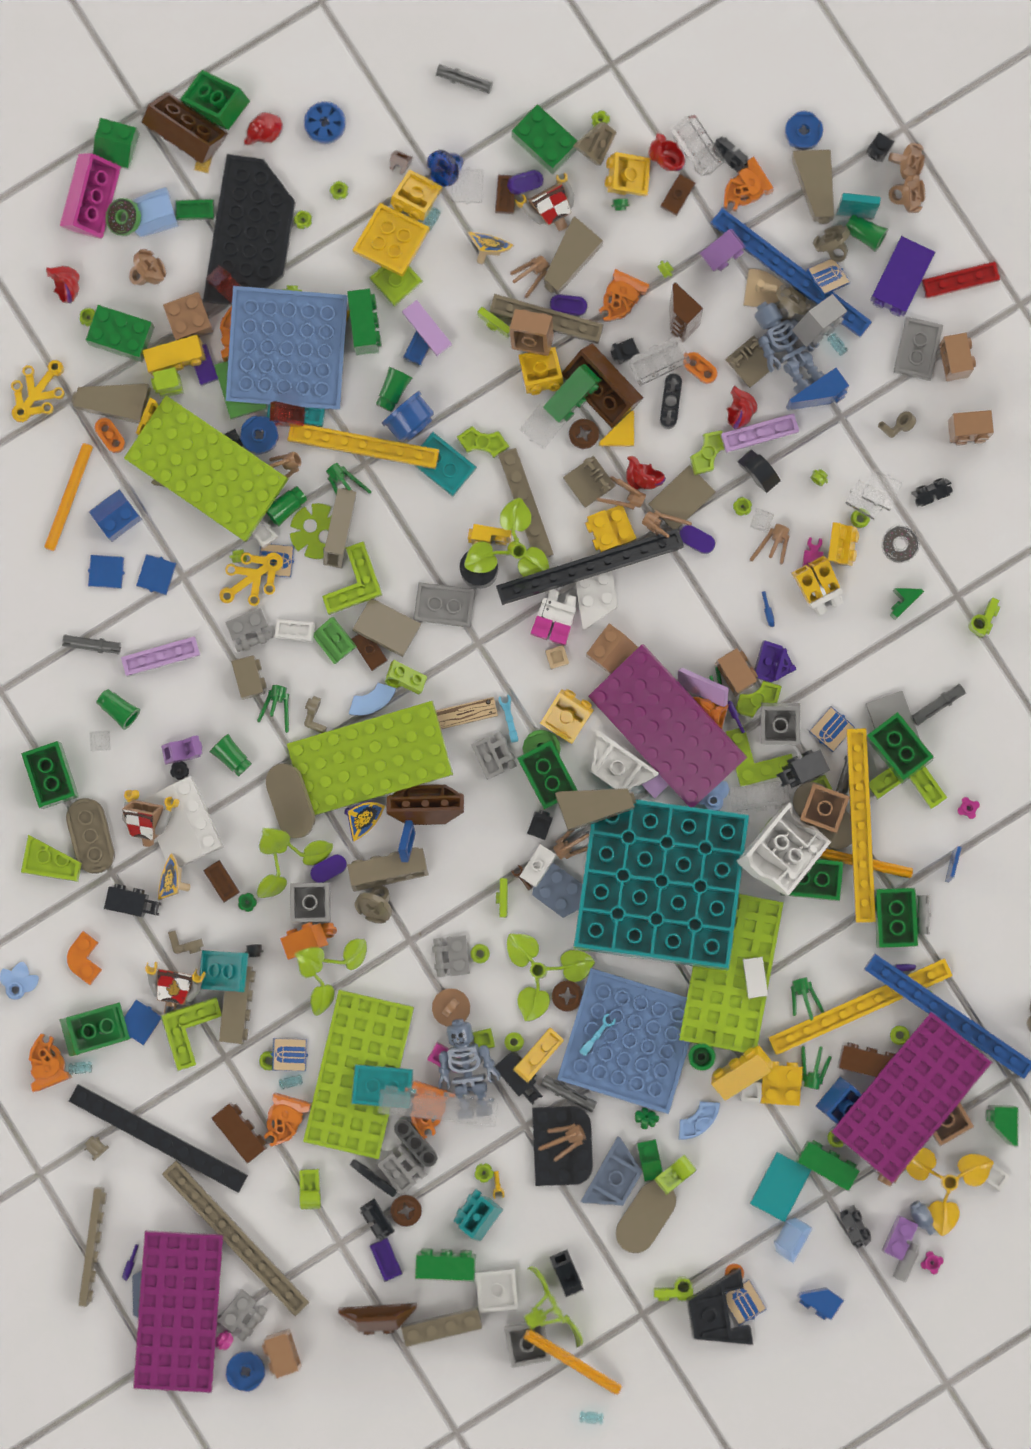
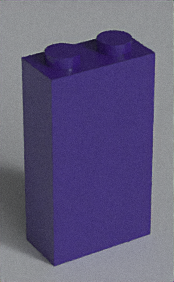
M901 236L870 299L873 305L879 308L885 307L895 316H905L935 251Z

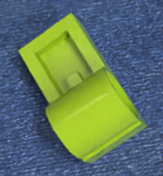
M992 597L989 600L984 615H975L969 621L968 627L972 633L982 638L986 634L989 635L993 624L990 622L993 616L996 617L1000 610V606H998L1000 600ZM974 620H981L983 628L977 629L974 626Z
M393 660L387 672L385 683L393 688L402 686L419 695L423 691L427 676Z
M684 1154L654 1180L667 1195L695 1173L697 1169Z
M319 1169L299 1170L301 1210L321 1209Z
M679 1277L675 1280L674 1287L653 1288L654 1298H658V1301H670V1298L677 1297L678 1301H686V1299L693 1296V1287L687 1277ZM682 1281L687 1282L689 1285L688 1289L684 1292L678 1290V1284Z

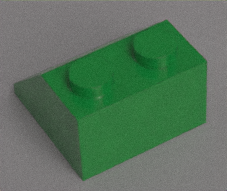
M100 118L94 138L93 154L122 168L129 169L139 138L137 128Z
M988 1105V1109L985 1111V1120L988 1121V1125L1008 1145L1018 1147V1107L1012 1105Z

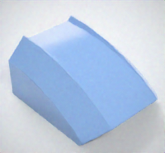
M167 187L132 200L136 202L138 210L141 212V222L135 231L140 237L178 227Z
M797 1218L786 1220L777 1240L774 1241L776 1252L794 1263L812 1227Z

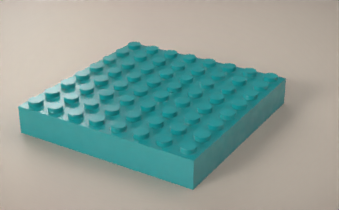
M636 799L633 810L592 823L574 949L728 971L742 866L737 863V860L745 850L749 815Z

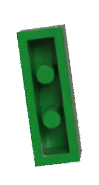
M586 364L581 365L543 408L558 423L568 422L574 416L573 411L585 404L587 401L585 399L589 393L592 395L599 388L597 384L601 379Z
M815 1140L812 1143L806 1141L796 1162L849 1191L860 1172L856 1169L857 1164L848 1159L846 1162L840 1160V1155L831 1149L829 1152L822 1149L823 1145Z

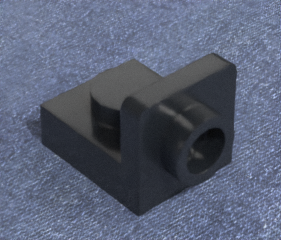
M878 132L866 153H868L871 159L883 162L895 141Z
M633 338L619 344H612L610 353L613 360H617L619 365L640 357Z
M539 810V813L535 811L527 834L545 840L553 820L550 817V813L544 810Z

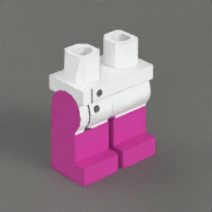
M549 590L546 598L543 597L530 634L547 640L552 623L554 622L549 641L566 646L576 612V597L566 595L565 602L562 604L557 602L560 592Z

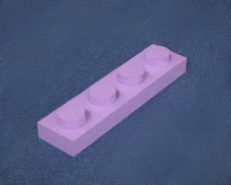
M793 413L722 433L721 438L725 452L728 453L799 433V428Z
M194 636L121 657L126 676L200 656V652Z

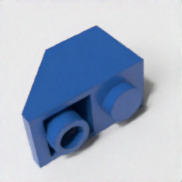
M826 1287L799 1292L797 1295L800 1298V1304L808 1309L810 1306L817 1310L815 1314L823 1320L826 1318L832 1320L844 1302L841 1297Z

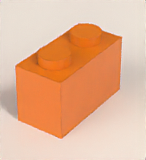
M312 922L301 926L302 930L298 931L297 928L286 932L287 936L280 938L288 960L296 958L295 953L311 947L322 948L328 945L321 923L315 925Z

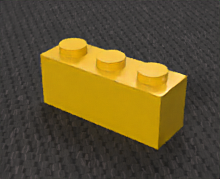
M198 335L143 350L148 372L152 376L153 372L173 367L180 371L184 369V366H198L202 364L201 361L206 360L202 341Z
M759 1045L755 1048H749L745 1051L744 1055L739 1058H733L725 1067L716 1069L712 1074L711 1085L726 1101L772 1072L773 1062Z

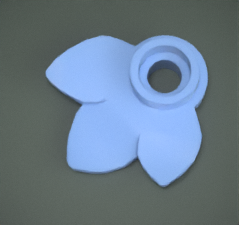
M721 782L698 804L705 805L709 810H720L723 806V799L729 793L727 782ZM711 799L717 800L715 804H712L710 801Z
M20 962L12 971L2 969L0 981L6 987L7 996L17 1000L22 998L25 992L35 989L39 976L29 975L25 962ZM15 986L19 988L17 994L13 993V987Z

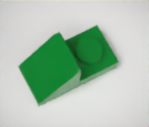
M894 588L893 592L903 602L898 601L891 608L893 612L890 616L896 620L924 591L922 589Z
M656 1139L637 1143L645 1181L654 1180L663 1173Z

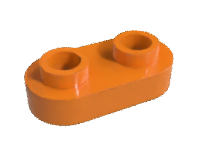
M690 352L684 357L683 365L685 369L702 383L711 384L716 380L717 369L700 354ZM691 360L696 361V365L691 366L689 362ZM709 372L711 376L707 378L704 376V373Z
M108 418L99 419L95 424V431L105 446L112 453L123 451L126 444L125 439L113 422ZM104 426L109 427L106 432L102 431ZM115 441H119V445L117 447L113 446V443Z

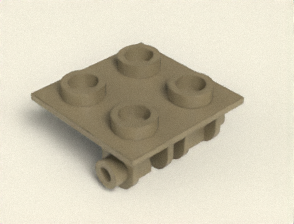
M754 335L725 359L749 388L770 372L767 367V358H764L763 348L760 347L758 342L759 338H756Z
M594 456L585 459L580 466L563 477L585 508L616 486Z

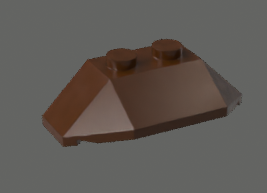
M445 784L418 785L388 795L386 812L387 815L404 824L405 820H412L414 825L447 824L464 813V794L458 793Z
M417 1303L339 1307L338 1314L358 1332H363V1335H374L375 1331H383V1334H392L416 1310Z

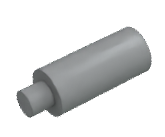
M911 1243L903 1260L899 1261L893 1274L894 1277L906 1282L919 1254L916 1252L919 1245Z

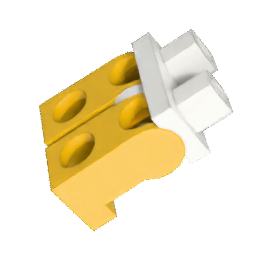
M821 556L808 563L809 566L804 565L791 572L808 606L819 616L827 612L824 605L827 601L830 600L833 607L843 604L841 596L843 591L828 558L825 556Z

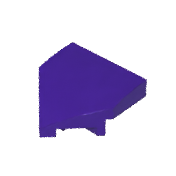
M766 640L762 641L754 668L758 675L757 679L772 683L797 670L788 656L786 648Z

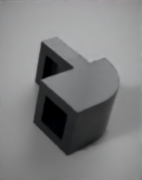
M752 449L737 461L739 466L751 475L756 485L766 493L781 481L768 461Z
M568 1250L551 1256V1263L565 1296L568 1297L584 1290Z

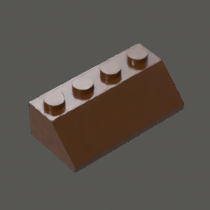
M168 92L148 105L141 122L148 129L156 132L164 140L169 141L178 147L180 151L185 152L201 164L212 158L228 135L226 131Z
M675 282L672 285L669 303L670 330L674 338L677 340L681 339L684 342L699 327L703 307Z
M591 343L578 352L562 371V376L567 380L579 366L586 364L601 381L597 384L599 388L592 395L589 393L585 399L611 428H614L641 402L643 396L600 350Z

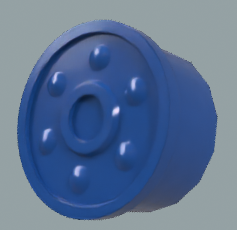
M420 391L413 394L381 423L383 426H387L401 442L405 439L410 441L433 421L431 417L434 415V411L421 397Z

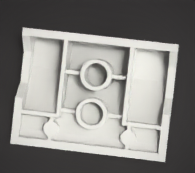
M191 776L142 800V802L163 805L164 809H166L164 800L167 797H172L171 805L174 799H179L178 807L171 810L172 815L164 832L156 838L166 861L170 854H173L180 868L210 852L224 848L195 781Z
M788 803L777 811L737 860V863L753 877L789 896L830 845L831 841L815 826L806 825L793 814L792 805Z

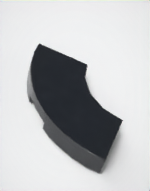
M353 1159L349 1164L394 1198L397 1194L396 1189L361 1162Z

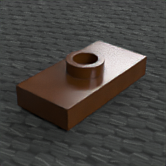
M679 174L660 207L677 216L696 183Z
M498 175L495 213L514 214L515 194L511 193L508 189V181L513 177L511 175Z
M359 634L351 639L371 671L388 661L377 643Z
M220 860L203 870L223 903L241 893Z

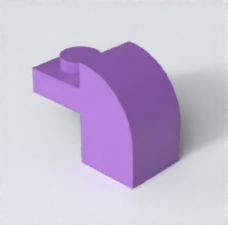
M198 735L181 741L169 742L161 746L165 765L201 757L200 755L202 754V743L199 741Z

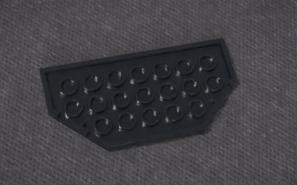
M226 154L203 302L232 306L233 286L267 289L284 276L296 202L264 159Z

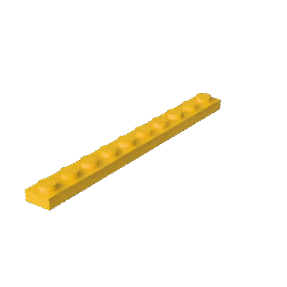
M866 728L846 729L855 922H876Z
M945 958L907 976L927 988L953 975ZM885 984L814 1016L813 1021L810 1019L768 1037L775 1055H778L905 997Z

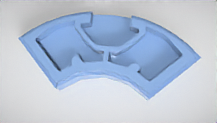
M377 683L375 689L369 694L354 696L349 715L365 716L379 711L390 702L397 688Z
M700 1101L699 1108L693 1116L680 1120L679 1140L694 1138L705 1132L715 1121L720 1102Z

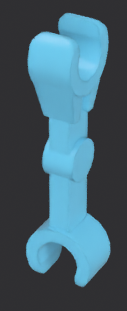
M507 695L508 702L502 703L501 696H499L498 701L505 712L510 740L512 743L518 742V735L511 714V697Z
M609 1014L604 1015L601 1028L594 1033L592 1039L585 1043L579 1052L586 1056L591 1050L594 1041L601 1036L606 1026L614 1025L616 1019L611 1024H608L606 1017Z

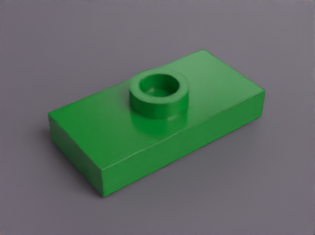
M213 199L176 200L177 221L214 219Z

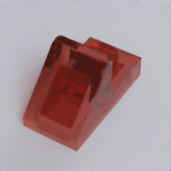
M218 266L206 280L232 304L233 286L240 285L231 277L229 272Z
M277 401L270 402V421L275 422L276 426H304V407Z

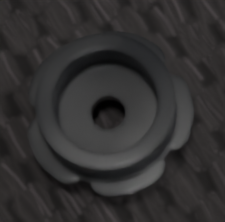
M183 761L172 764L170 774L177 780H183L185 776H188L189 768H187V764Z
M262 944L246 945L247 951L245 953H248L249 957H260V953L264 950H262Z

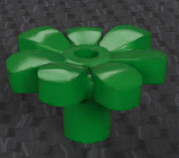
M642 1108L641 1111L635 1112V1122L641 1123L640 1127L646 1130L648 1126L655 1127L656 1122H659V1116L654 1111L648 1112V1108Z

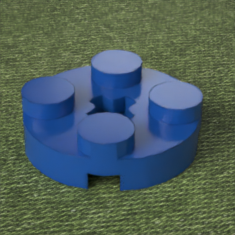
M809 111L795 113L794 116L789 118L785 127V136L789 145L800 150L816 147L823 134L822 122L819 121L815 114ZM802 126H806V130H809V133L802 135L799 130L802 129Z
M253 416L242 425L240 437L248 451L261 455L271 451L276 446L279 439L278 429L270 418ZM257 430L259 432L264 431L262 439H255V432Z
M243 1351L235 1354L229 1360L226 1367L227 1381L236 1390L252 1391L262 1383L265 1377L264 1362L252 1351ZM243 1366L250 1368V1376L241 1375L240 1372Z

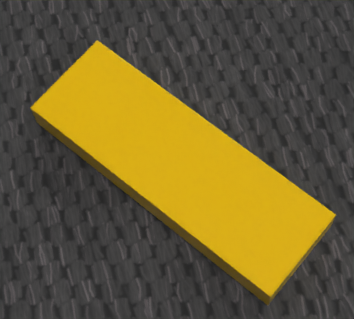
M551 1027L548 1028L513 1070L528 1083L562 1044L564 1039Z

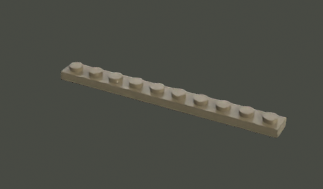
M177 1160L162 1173L168 1182L217 1234L223 1235V1240L294 1316L310 1303Z

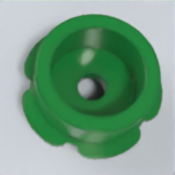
M613 199V205H611V207H615V211L626 210V207L630 206L628 199Z
M251 893L242 894L238 898V907L246 912L252 911L253 907L257 904L256 898Z

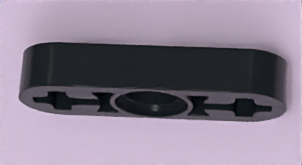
M675 373L669 374L664 384L660 424L665 429H671L677 423L682 379ZM675 378L679 384L675 385L674 392H666V390H671V383H668V381ZM673 396L676 399V404L668 406L665 402L667 397ZM664 408L672 411L671 419H674V421H671L670 424H666V421L663 420V418L667 417L668 411H664Z

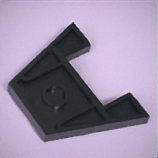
M740 1268L686 1299L693 1339L753 1345L751 1327L749 1325L731 1328L726 1292L744 1288Z

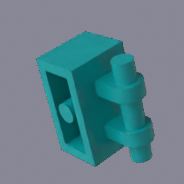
M475 1189L466 1198L467 1202L462 1209H458L453 1221L470 1238L481 1241L504 1209L490 1198L480 1196L482 1193Z

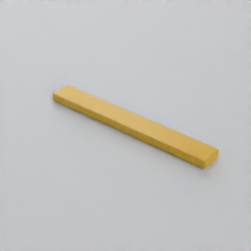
M291 422L287 439L289 442L436 469L439 449Z

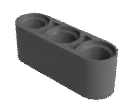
M406 1119L397 1121L394 1126L395 1134L422 1165L426 1167L433 1166L438 1159L436 1151L418 1133L410 1121ZM400 1123L408 1125L407 1133L402 1134L398 1131ZM412 1138H419L421 1140L419 1148L411 1146ZM427 1152L434 1155V1161L431 1163H427L423 1159L424 1154Z

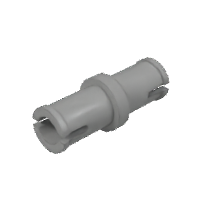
M917 895L918 934H930V895Z

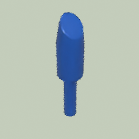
M763 591L762 596L765 604L766 620L770 627H774L772 608L769 607L766 592Z

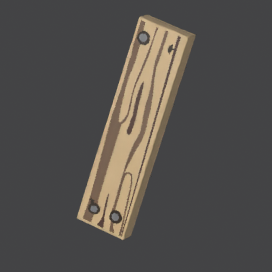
M494 697L436 710L441 729L498 716Z

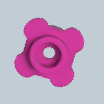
M968 797L962 798V804L957 810L958 814L974 819L976 817L975 812L980 807L979 802L971 801Z
M932 1251L926 1252V1258L920 1265L923 1269L930 1270L932 1274H937L944 1260L941 1256L937 1257Z
M227 1330L221 1332L216 1338L215 1347L219 1350H227L233 1342L231 1333H228Z

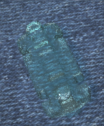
M435 207L431 208V212L428 213L425 223H423L429 226L430 230L435 225L438 215L441 214V211Z
M833 333L828 337L827 341H830L831 346L842 356L848 351V348H845L842 340L836 337V333Z
M90 1061L88 1064L86 1062H78L75 1065L70 1063L68 1066L69 1074L73 1075L74 1072L75 1074H84L86 1071L91 1073L92 1063Z
M300 1074L296 1077L291 1076L284 1078V1080H279L282 1090L285 1087L290 1088L303 1084Z
M581 1411L580 1422L586 1421L588 1424H597L599 1422V1425L603 1423V1413L597 1414V1412L590 1411L584 1413V1411Z

